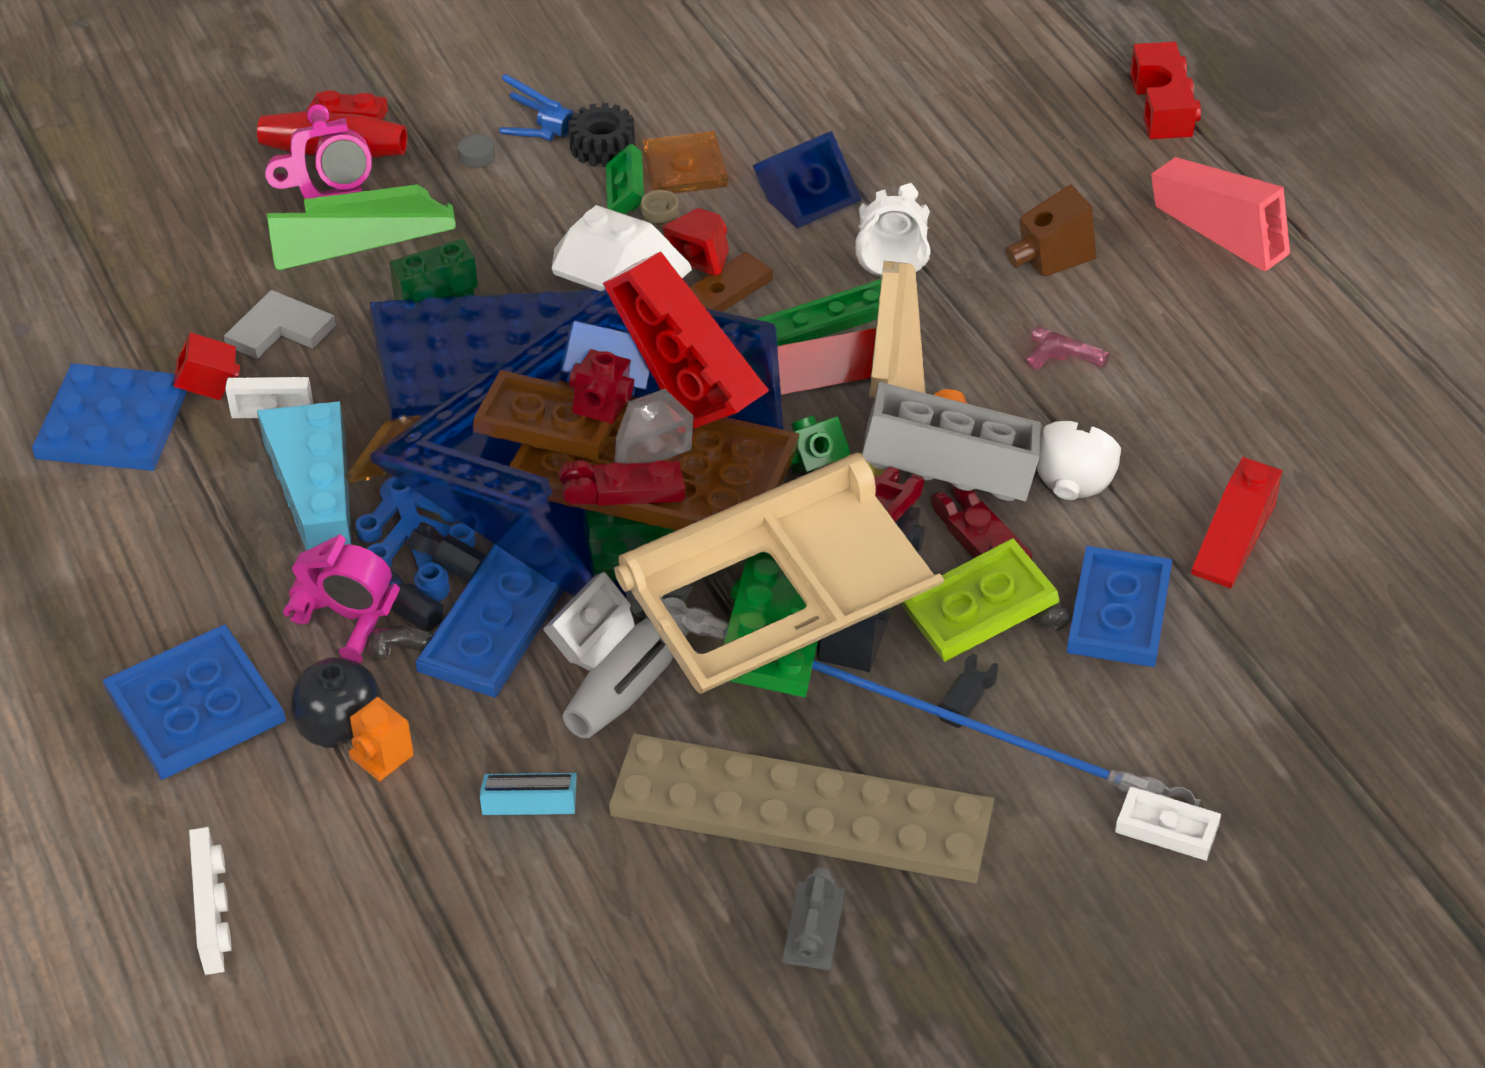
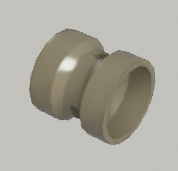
M654 190L644 195L641 200L643 221L651 223L665 237L662 226L678 218V197L667 190Z

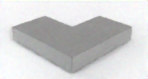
M271 290L224 335L225 343L236 346V351L256 359L280 336L313 349L336 326L335 316Z

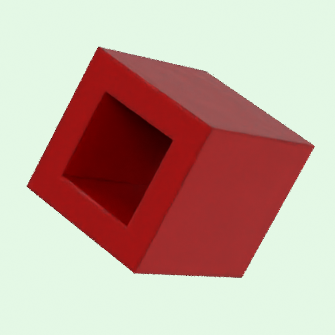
M190 332L176 359L174 387L220 401L226 391L227 378H238L240 364L235 363L236 346Z

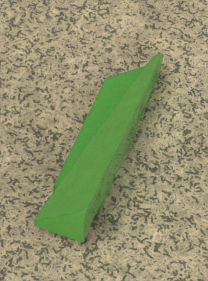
M418 184L304 199L306 213L267 214L274 266L278 271L456 228L453 206L450 203L442 205L430 198L428 190Z

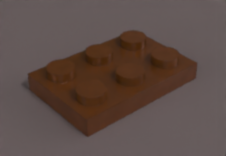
M500 370L474 417L473 432L489 435L497 439H506L531 445L535 448L553 450L573 455L577 458L597 461L616 420L613 424L572 413L574 388H570V386Z

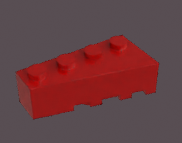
M661 251L634 263L602 283L683 432L738 413L769 391Z

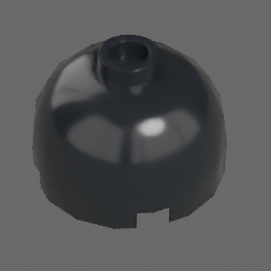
M329 657L313 663L299 677L293 687L292 714L299 734L310 743L326 748H337L336 742H344L354 738L350 717L375 698L379 697L382 700V694L372 672L359 662L345 657Z

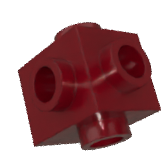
M590 349L582 363H576L571 372L569 386L574 388L572 413L613 424L624 404L630 401L633 393L635 380L629 377L631 360L616 356L611 352Z

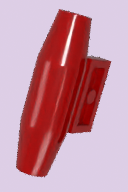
M333 90L317 92L307 111L262 115L258 120L257 139L260 145L291 152L290 144L293 132L297 129L312 126L307 118V112L311 106L320 104L328 109L329 119L327 122L342 118L346 119L347 128L358 132L366 140L372 158L404 155L407 147L406 126L383 120L388 111L387 97H377L371 93L348 95L339 94ZM324 135L310 137L305 145L306 156H315L317 143Z

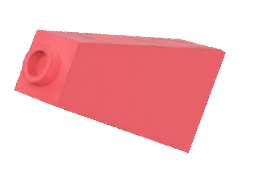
M1177 157L1151 173L1155 207L1256 268L1267 271L1290 254L1284 187Z

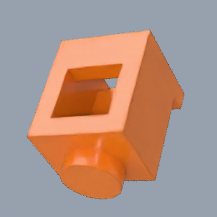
M379 697L350 717L354 737L351 742L354 748L348 751L349 757L379 782L414 756L408 720Z

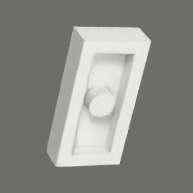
M309 377L227 378L226 394L232 418H258L257 410L314 404Z
M1130 786L1117 820L1115 833L1207 861L1219 827L1221 814Z

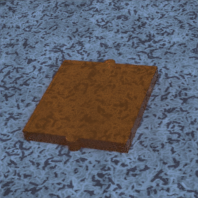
M403 415L400 419L384 422L345 477L350 482H355L359 480L368 481L371 477L386 474L424 422V419L420 415L410 417Z

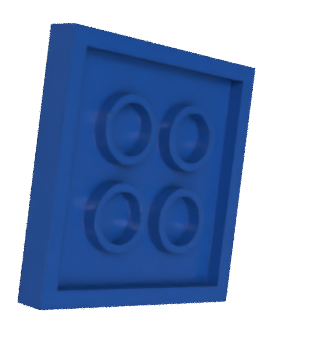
M71 363L32 446L35 459L154 471L187 391L174 387L175 373Z
M226 624L103 679L108 696L161 780L286 722L283 708Z

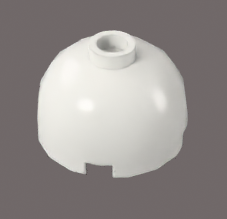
M1057 421L1046 425L1040 437V457L1037 464L1039 477L1062 499L1075 500L1101 493L1110 484L1118 470L1121 447L1113 437L1098 428L1091 427L1090 433L1076 430L1078 422Z

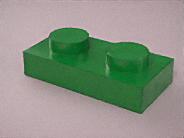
M632 143L606 164L607 209L624 215L629 211L637 209L644 196L642 151Z

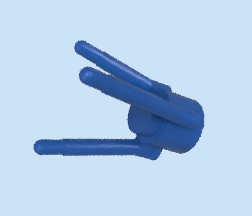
M507 74L502 75L504 82L534 99L532 100L515 92L509 94L511 99L539 111L537 124L542 128L500 127V134L539 137L548 141H552L555 135L563 138L568 135L569 120H572L573 110L562 107L560 102L547 98Z

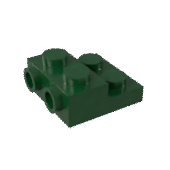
M464 239L445 243L438 247L389 261L397 321L403 330L476 307L474 288L478 287L476 262L473 253Z
M584 509V532L593 576L605 572L611 581H618L615 567L619 566L620 555L673 533L675 530Z

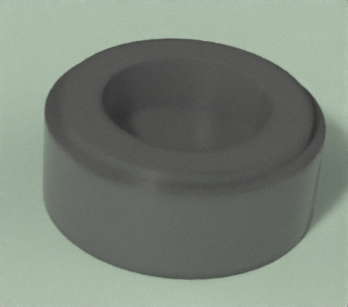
M469 135L458 143L459 160L468 167H484L495 158L494 142L486 135Z

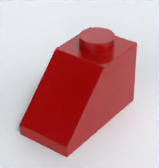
M696 208L662 226L665 238L690 263L691 268L714 276L722 273L729 252V246L726 238L727 228L720 214Z

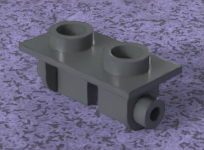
M816 868L812 874L807 876L806 882L798 881L782 959L783 964L831 970L846 888L835 887V881L828 869Z

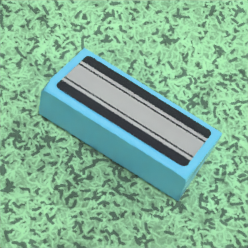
M484 774L480 789L482 815L575 814L577 774Z

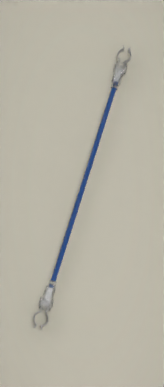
M673 597L660 598L666 608L676 607L683 611L684 614L672 616L677 625L683 623L685 625L684 628L690 633L698 636H710L725 641L729 627L728 621L717 618L710 611L700 607L686 608V604L681 599ZM816 660L813 662L812 669L1104 778L1121 792L1128 794L1131 786L1168 798L1180 796L1185 798L1191 805L1199 807L1201 799H1195L1193 793L1186 788L1174 787L1168 789L1163 781L1151 776H1139L1128 771L1118 772L1113 769L1111 771Z

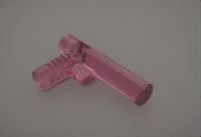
M1036 326L1031 340L1040 344L1027 361L1031 368L1037 370L1044 365L1050 356L1065 361L1071 355L1104 368L1109 361L1110 353L1046 328Z

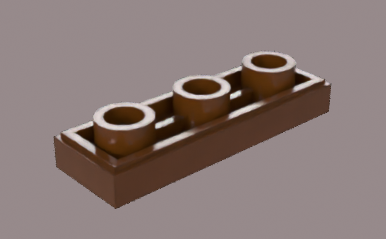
M744 252L725 264L722 273L717 276L709 274L689 288L712 318L772 281L773 269L748 252Z

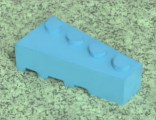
M340 401L257 410L264 447L270 456L274 472L280 481L284 497L292 511L306 551L339 534L346 539L344 545H352L346 435Z

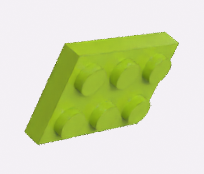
M1012 538L941 575L944 578L943 584L902 602V606L941 659L946 662L1059 602L1056 588L1015 539Z

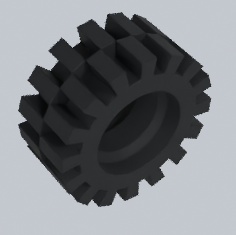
M596 103L590 104L589 110L583 106L579 109V114L574 112L571 115L572 120H569L568 123L570 151H572L574 158L579 157V162L583 164L589 160V166L596 167L597 162H602V167H606V164L630 143L636 146L634 118L632 115H629V111L626 108L620 110V105L614 104L612 108H609V103H602V107H597Z

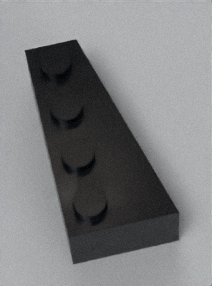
M910 506L895 523L915 550L920 551L924 540L925 526L919 525L921 508ZM893 607L822 638L819 661L870 672Z

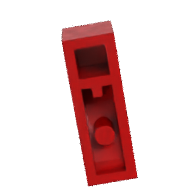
M1242 456L1225 488L1193 564L1191 575L1232 589L1276 506L1283 470Z

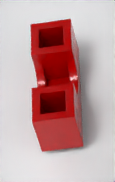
M1176 41L1133 44L1130 75L1136 95L1146 94L1143 119L1149 139L1193 137L1195 122H1199L1201 119L1200 101L1194 100L1193 79L1192 77L1187 78L1186 57L1180 56Z

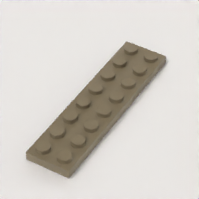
M633 733L609 807L610 816L977 884L993 812L994 798Z

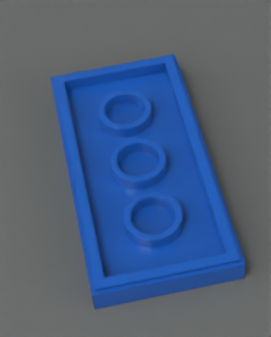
M496 542L416 660L417 672L496 698L573 578V566Z

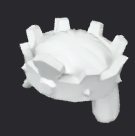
M912 183L899 187L898 195L900 196H887L885 189L876 192V200L869 206L862 203L859 208L860 225L858 227L860 232L855 241L856 256L860 265L877 277L880 276L882 278L884 260L911 263L917 272L930 259V246L927 241V230L929 228L927 227V218L930 211L927 204L920 206L915 201L918 191Z

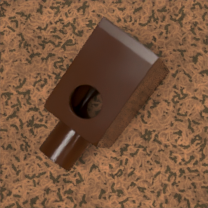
M1072 184L1066 186L1023 214L1019 220L1021 240L1005 247L1006 256L1014 268L1030 262L1042 276H1049L1096 258L1092 206Z

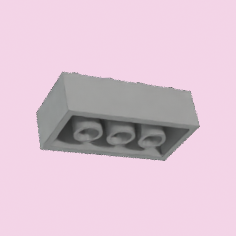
M879 382L867 424L862 456L867 462L878 469L887 470L891 466L910 472L911 475L922 476L925 480L935 478L951 482L953 486L962 490L979 489L990 492L1002 500L1013 501L1018 499L1026 501L1040 457L1041 422Z

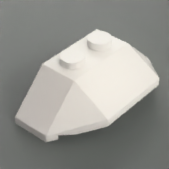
M597 205L587 211L567 231L554 248L552 262L554 275L607 293L602 284L603 282L634 263L660 251L681 278L686 276L692 269L690 263L651 223Z

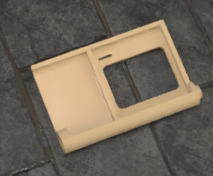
M854 453L619 556V566L615 567V574L621 588L625 592L631 590L690 683L700 694L935 588L944 582V578L940 573L937 575L933 574L875 496L876 486L873 473L865 458L859 453ZM760 552L770 553L807 605L806 608L708 653H696L660 598L669 592Z

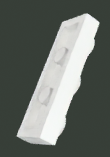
M208 827L189 830L197 949L204 973L208 975L225 972L223 952L232 950L228 922L221 923L220 917L221 912L228 911L225 883H218L217 874L225 873V860L222 845L213 846Z

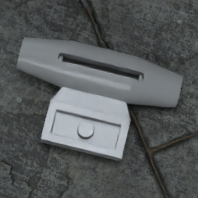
M605 572L594 576L543 628L570 663H575L590 671L563 713V721L567 728L581 738H590L627 711L674 658L648 616L636 625L634 624L630 611L631 604ZM666 608L671 616L684 614L679 608ZM683 623L678 624L677 626L686 637L690 628Z

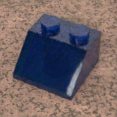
M833 131L752 165L767 201L796 228L861 200Z

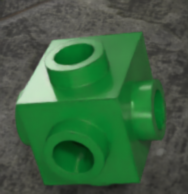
M811 415L791 422L793 429L791 432L800 433L798 448L790 464L793 474L811 473L851 455L838 416L816 421L815 416Z

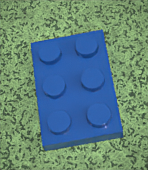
M1086 546L1067 653L1155 667L1172 559Z

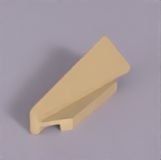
M885 260L883 262L869 397H875L879 382L925 393L916 271L911 263Z

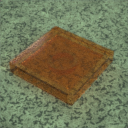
M715 131L643 140V152L653 190H667L676 194L728 187V175Z

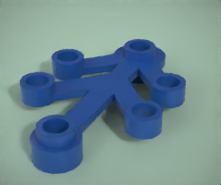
M397 475L387 479L380 487V497L382 500L380 505L372 514L362 515L356 520L358 538L363 542L370 543L381 538L383 534L382 527L395 513H399L401 520L382 543H376L367 548V550L372 551L379 557H383L382 559L389 567L392 566L393 557L409 539L413 529L418 528L421 521L433 526L444 537L450 534L472 548L476 543L474 528L470 524L457 523L451 527L418 515L416 507L440 514L444 521L456 522L465 515L463 498L457 494H447L440 498L424 492L420 482L408 475ZM411 548L418 567V572L414 576L415 586L435 600H443L450 592L447 571L439 564L432 562L433 557L429 554L421 553Z

